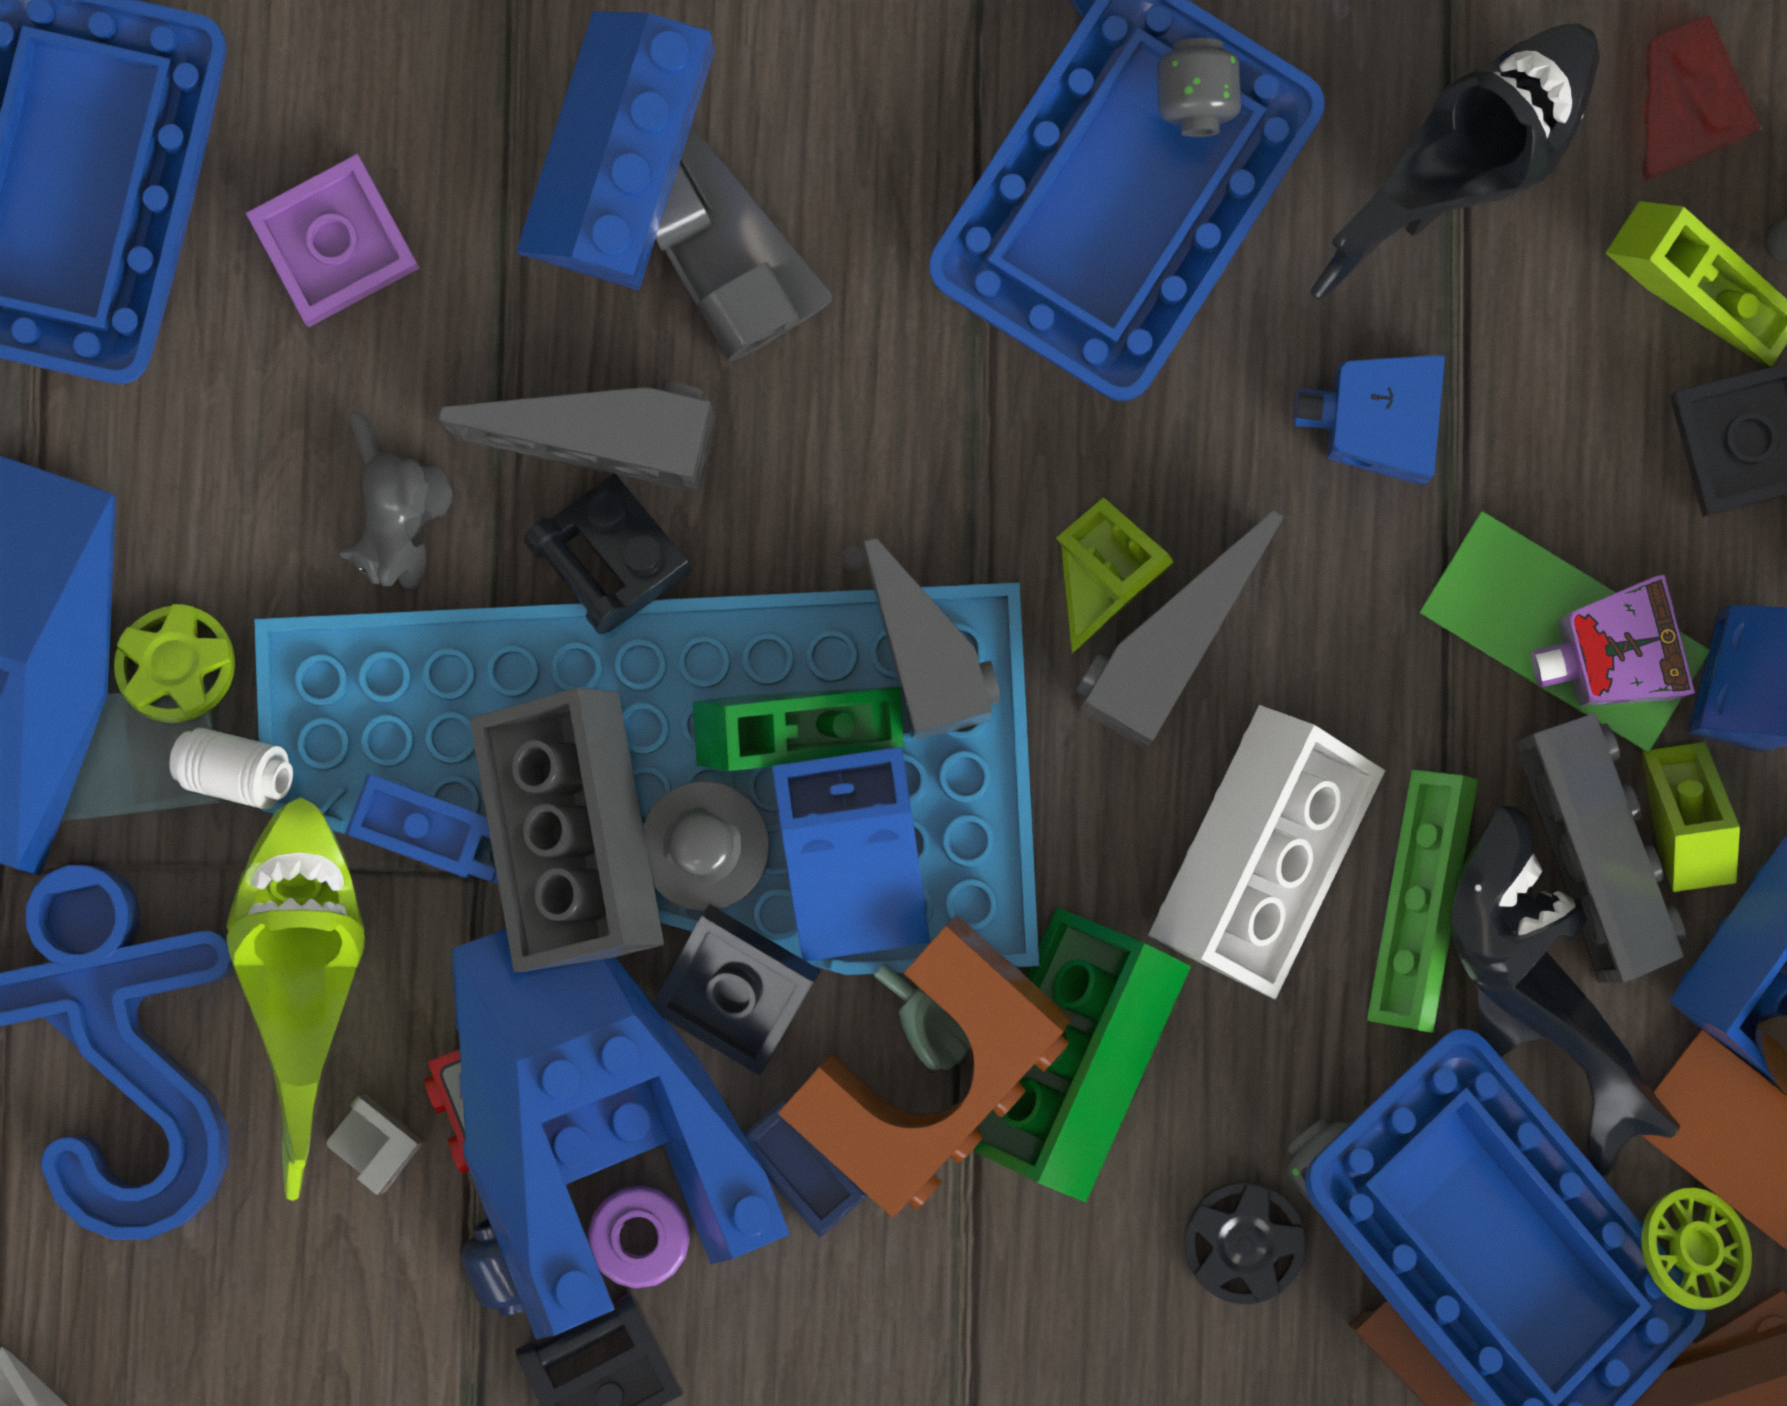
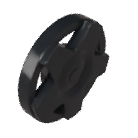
M1235 1182L1214 1189L1199 1201L1186 1224L1184 1250L1192 1273L1207 1291L1228 1302L1254 1304L1269 1300L1280 1294L1297 1276L1305 1255V1233L1296 1210L1281 1194L1262 1184ZM1241 1193L1232 1211L1226 1212L1211 1207L1217 1201L1227 1196ZM1269 1200L1276 1203L1284 1211L1290 1224L1271 1221L1269 1217ZM1196 1232L1210 1244V1251L1200 1264L1195 1250ZM1292 1254L1287 1269L1277 1280L1274 1266L1275 1261L1278 1258ZM1233 1278H1240L1250 1292H1235L1225 1289L1220 1285Z

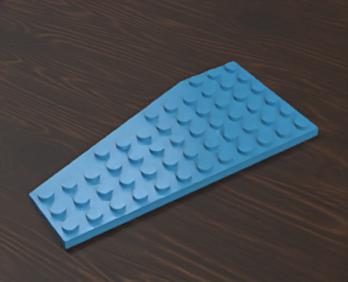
M1020 583L921 587L975 647L979 663L991 660L1001 696L998 699V704L991 705L992 714L988 722L915 741L900 688L903 757L930 943L957 914L1013 966H1039ZM874 590L653 600L620 626L606 634L597 633L587 621L586 613L588 610L582 603L254 619L259 742L282 747L286 751L289 763L293 769L292 784L286 796L280 799L273 807L261 809L262 811L274 814L277 809L302 797L323 811L333 831L345 834L367 773L487 816L470 718L577 687L619 692L642 824H644L648 813L659 799L671 790L688 783L702 781L721 783L745 795L758 809L765 822L769 837L768 861L761 879L744 899L719 910L801 959L802 955L772 766L725 771L696 765L693 701L758 694L900 687ZM484 836L475 861L494 867L495 861L491 839ZM654 887L660 923L693 932L704 911L681 907L666 899ZM930 943L806 962L815 967L844 975L875 974L883 963L895 973H904Z

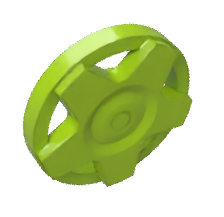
M172 604V606L155 609L139 618L130 627H127L117 643L114 659L116 682L129 704L147 718L167 723L192 720L211 710L225 696L235 672V652L224 628L208 613L184 604ZM164 623L159 632H148L156 625ZM197 623L206 626L217 638H198ZM129 659L139 666L130 681L128 679ZM221 668L215 684L206 693L203 683L204 676ZM168 695L180 708L165 709L154 707L150 704Z

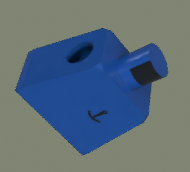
M1431 355L1342 362L1335 370L1333 391L1297 388L1293 425L1329 429L1327 459L1414 484L1425 485L1434 477L1445 356Z

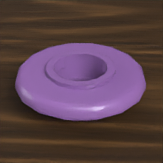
M643 1185L621 1188L604 1198L592 1215L587 1234L589 1246L600 1272L616 1284L635 1289L656 1286L673 1276L685 1260L690 1242L688 1221L678 1203L662 1190ZM643 1217L655 1225L658 1239L653 1252L638 1256L629 1253L623 1248L619 1235L626 1220L629 1221L632 1218Z

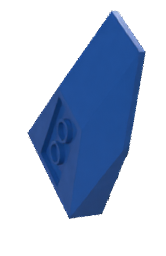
M0 456V863L15 869L41 875L108 696L116 496L95 487Z

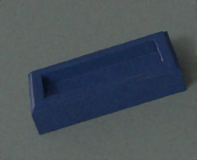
M784 1098L743 1135L771 1183L818 1237L821 1238L868 1195L778 1114L788 1102Z

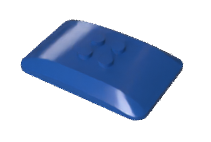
M0 0V359L109 384L130 383L137 380L146 371L154 351L184 240L226 59V39L223 31L212 19L201 14L139 0Z
M1095 0L935 246L929 262L930 277L934 286L951 300L1104 397L1114 401H1130L1135 399L1149 388L1317 127L1325 109L1324 94L1319 84L1310 76L1189 0ZM1191 38L1218 39L1223 42V49L1234 53L1238 58L1240 64L1241 110L1232 120L1219 124L1220 132L1216 135L1207 137L1183 136L1180 125L1169 123L1160 116L1158 110L1157 64L1164 55L1172 52V45L1177 41Z
M1468 1029L1454 1030L1438 1039L1318 1153L1306 1169L1304 1180L1306 1192L1315 1208L1395 1311L1477 1406H1631L1699 1335L1705 1325L1706 1310L1690 1309L1674 1302L1655 1284L1643 1259L1641 1245L1643 1224L1492 1046L1476 1032ZM1657 1242L1659 1255H1668ZM1674 1264L1668 1275L1680 1286L1684 1273Z

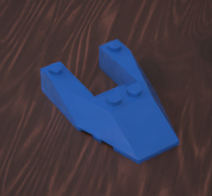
M506 928L451 950L456 1031H459L461 1072L458 1073L460 1099L463 1098L465 1125L463 1156L536 1339L555 1336L615 1310L566 1184L660 1145L664 1146L710 1264L734 1259L790 1235L763 1167L701 1061L671 1024L652 1006L653 1002L615 957L533 971L514 972Z

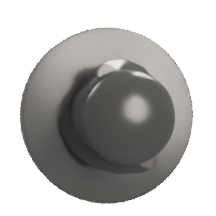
M707 781L679 786L659 799L644 821L643 829L654 887L666 899L681 907L698 911H705L709 904L717 909L728 907L744 899L757 885L765 871L769 856V837L765 822L755 805L745 795L730 786Z

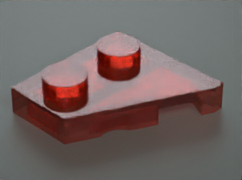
M1710 15L1650 41L1647 45L1646 64L1649 87L1648 96L1645 98L1644 123H1647L1646 158L1642 161V174L1646 181L1755 135L1761 129Z

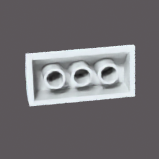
M1259 705L1248 729L1243 735L1241 744L1229 769L1215 793L1214 800L1200 829L1187 851L1185 860L1171 889L1159 909L1157 918L1148 936L1184 956L1276 1000L1385 770L1316 725Z

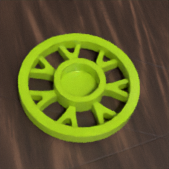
M1683 1188L1664 1195L1648 1211L1641 1233L1643 1259L1652 1280L1664 1294L1684 1307L1695 1310H1710L1731 1302L1743 1291L1751 1272L1752 1250L1746 1228L1730 1205L1716 1194L1707 1190ZM1680 1200H1684L1683 1206L1679 1202ZM1694 1201L1707 1206L1703 1222H1693ZM1669 1206L1680 1223V1227L1676 1230L1670 1226L1663 1216ZM1715 1213L1721 1218L1719 1221L1715 1220ZM1724 1224L1728 1227L1734 1241L1733 1244L1724 1247L1722 1238L1716 1228ZM1657 1237L1664 1238L1670 1242V1255H1659ZM1736 1249V1257L1731 1255V1250ZM1722 1261L1736 1268L1732 1281H1729L1716 1271ZM1674 1264L1684 1273L1680 1286L1668 1275ZM1703 1275L1705 1277L1712 1298L1700 1297L1697 1276ZM1720 1286L1725 1289L1723 1293L1721 1292Z

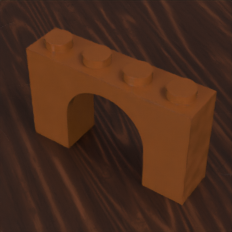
M957 914L906 969L904 974L943 1008L965 1032L974 1057V1075L968 1095L950 1108L934 1113H913L901 1110L879 1097L831 1053L778 1112L787 1123L892 1218L907 1203L917 1211L942 1183L934 1174L950 1157L959 1165L984 1137L976 1128L991 1111L1002 1118L1027 1090L1018 1082L1034 1064L1044 1072L1069 1044L1061 1034L1072 1018Z

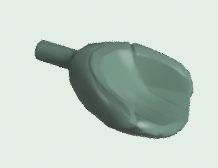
M883 963L874 974V977L905 1001L898 1012L907 1040L919 1059L931 1070H949L961 1063L967 1057L969 1050L972 1049L961 1026L919 987L916 989Z

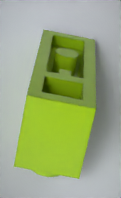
M1645 201L1637 203L1607 249L1606 254L1647 290L1761 365L1772 367L1787 344V299L1684 206Z

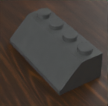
M577 687L470 718L514 972H526L609 959L664 945L619 692Z
M1596 713L1512 742L1567 896L1573 899H1580L1588 918L1580 932L1598 982H1626L1683 958L1679 943L1686 941L1685 929L1676 908L1673 905L1665 906L1657 884V882L1664 880L1662 865L1654 847L1651 844L1644 846L1635 823L1642 819L1641 808L1631 785H1621L1613 761L1620 759V752L1610 726L1607 723L1600 725Z

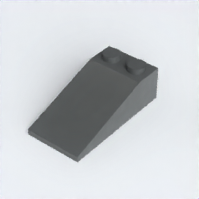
M665 382L663 391L643 387L446 406L441 408L439 417L440 422L454 439L607 474L615 473L617 476L700 494L717 422L711 402L701 399L702 390L676 382Z
M1274 510L1270 512L1117 646L1110 659L1098 653L1076 690L1077 693L1086 697L1079 712L1145 750L1155 739L1284 516Z

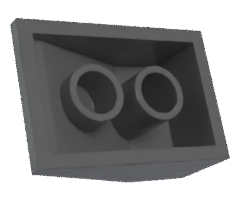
M877 538L864 541L866 562L914 740L917 741L988 722L992 714L991 705L998 704V699L1001 698L991 660L979 663L975 647Z

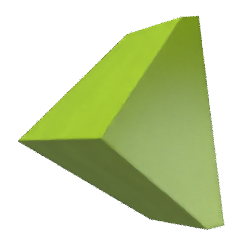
M1104 497L1056 537L1062 550L1072 654L1165 575L1174 563L1165 550Z

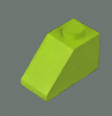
M1706 742L1651 749L1649 753L1643 751L1642 762L1656 849L1672 891L1678 892L1736 883L1740 826Z

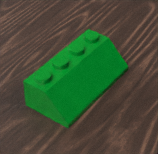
M1056 907L1038 947L1039 966H1030L1026 977L1072 1018L1061 1034L1069 1044L1044 1072L1035 1064L1018 1082L1027 1090L1002 1118L998 1117L993 1111L984 1118L976 1127L984 1137L972 1151L1039 1184L1086 1203L1191 966L1144 942Z

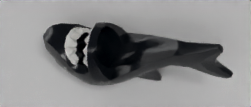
M1563 24L1549 28L1514 45L1478 71H1473L1448 85L1439 95L1430 115L1400 157L1383 186L1333 239L1332 244L1337 248L1336 253L1310 290L1313 297L1318 300L1326 297L1382 241L1405 225H1407L1406 231L1414 236L1442 212L1503 200L1514 196L1517 192L1529 189L1533 184L1543 181L1547 174H1550L1565 154L1589 104L1600 59L1598 42L1594 32L1580 24Z
M1498 806L1470 851L1457 877L1450 914L1455 949L1467 974L1477 985L1480 1035L1500 1057H1503L1525 1041L1547 1038L1561 1046L1586 1073L1593 1098L1589 1122L1588 1148L1594 1168L1601 1176H1607L1628 1139L1637 1135H1657L1672 1138L1678 1133L1680 1124L1656 1097L1639 1073L1631 1054L1594 1004L1547 952L1548 948L1560 934L1573 937L1583 928L1588 918L1580 899L1570 898L1559 891L1552 894L1542 891L1537 894L1536 899L1526 894L1528 888L1533 886L1542 873L1541 866L1534 854L1532 824L1527 815L1517 807Z

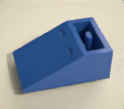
M1730 605L1717 611L1708 646V649L1711 651L1704 662L1687 733L1759 753L1787 746V607Z
M902 747L772 766L802 959L812 961L930 943Z

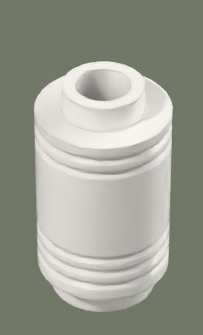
M202 727L196 728L192 732L186 731L181 734L176 740L170 755L171 775L176 781H179L184 789L260 809H269L280 799L284 798L293 780V769L289 763L287 753L282 747Z

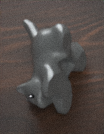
M352 412L349 415V423L365 465L362 493L367 517L362 538L355 545L340 549L338 554L341 558L352 562L356 569L366 576L371 584L392 586L398 578L402 588L414 591L421 582L427 561L426 550L422 540V526L435 517L446 515L453 498L451 483L444 470L438 465H421L417 460L382 452L373 426L360 412Z

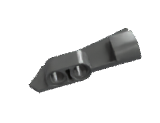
M691 125L655 243L661 251L665 250L728 361H734L756 351L828 306L833 298L831 292L694 126Z

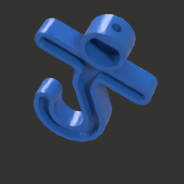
M67 865L48 873L33 888L26 905V929L31 941L52 962L0 973V1027L45 1018L78 1047L80 1054L163 1127L169 1141V1158L163 1172L149 1184L133 1185L119 1179L108 1168L100 1146L92 1138L85 1135H70L53 1141L45 1149L41 1159V1169L55 1202L80 1227L112 1240L150 1239L190 1222L215 1197L229 1164V1128L215 1095L142 1030L138 1019V1008L140 1003L148 996L217 982L229 977L235 970L228 952L227 934L220 931H199L132 945L140 927V904L133 887L118 873L104 867Z

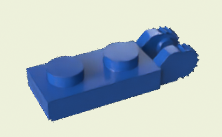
M367 773L345 834L468 879L471 874L498 884L496 867L475 861L484 836L490 838L487 816Z

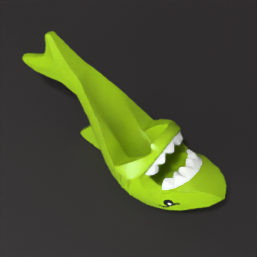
M302 797L277 809L256 841L242 871L226 925L228 930L226 936L228 952L274 1073L281 1106L284 1192L286 1199L291 1201L298 1199L301 1191L304 1167L310 1147L313 1108L321 1072L365 945L364 926L344 852L323 811Z

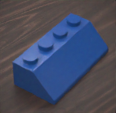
M592 12L516 250L517 254L639 291L714 56L715 49L711 31L652 13Z
M1787 835L1770 859L1757 870L1748 890L1731 914L1727 915L1720 922L1714 938L1694 966L1684 973L1679 987L1669 1000L1696 1027L1706 1031L1732 1053L1776 1084L1777 1082L1770 1074L1757 1045L1755 1033L1761 1016L1772 1013H1787Z

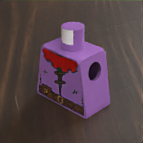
M1665 574L1652 577L1558 619V627L1562 643L1532 650L1530 654L1531 665L1538 686L1543 688L1572 681L1580 706L1672 701L1695 693Z

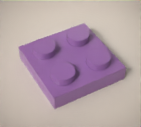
M358 154L246 213L308 328L420 269Z

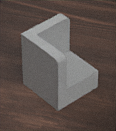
M361 1094L350 1104L353 1109L327 1140V1146L361 1173L357 1180L376 1195H379L388 1190L426 1141L368 1094Z

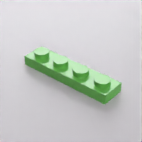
M1420 770L1411 771L1367 1021L1430 1033L1434 1031L1452 930L1450 914L1457 877L1464 863L1478 784L1477 779L1464 775Z

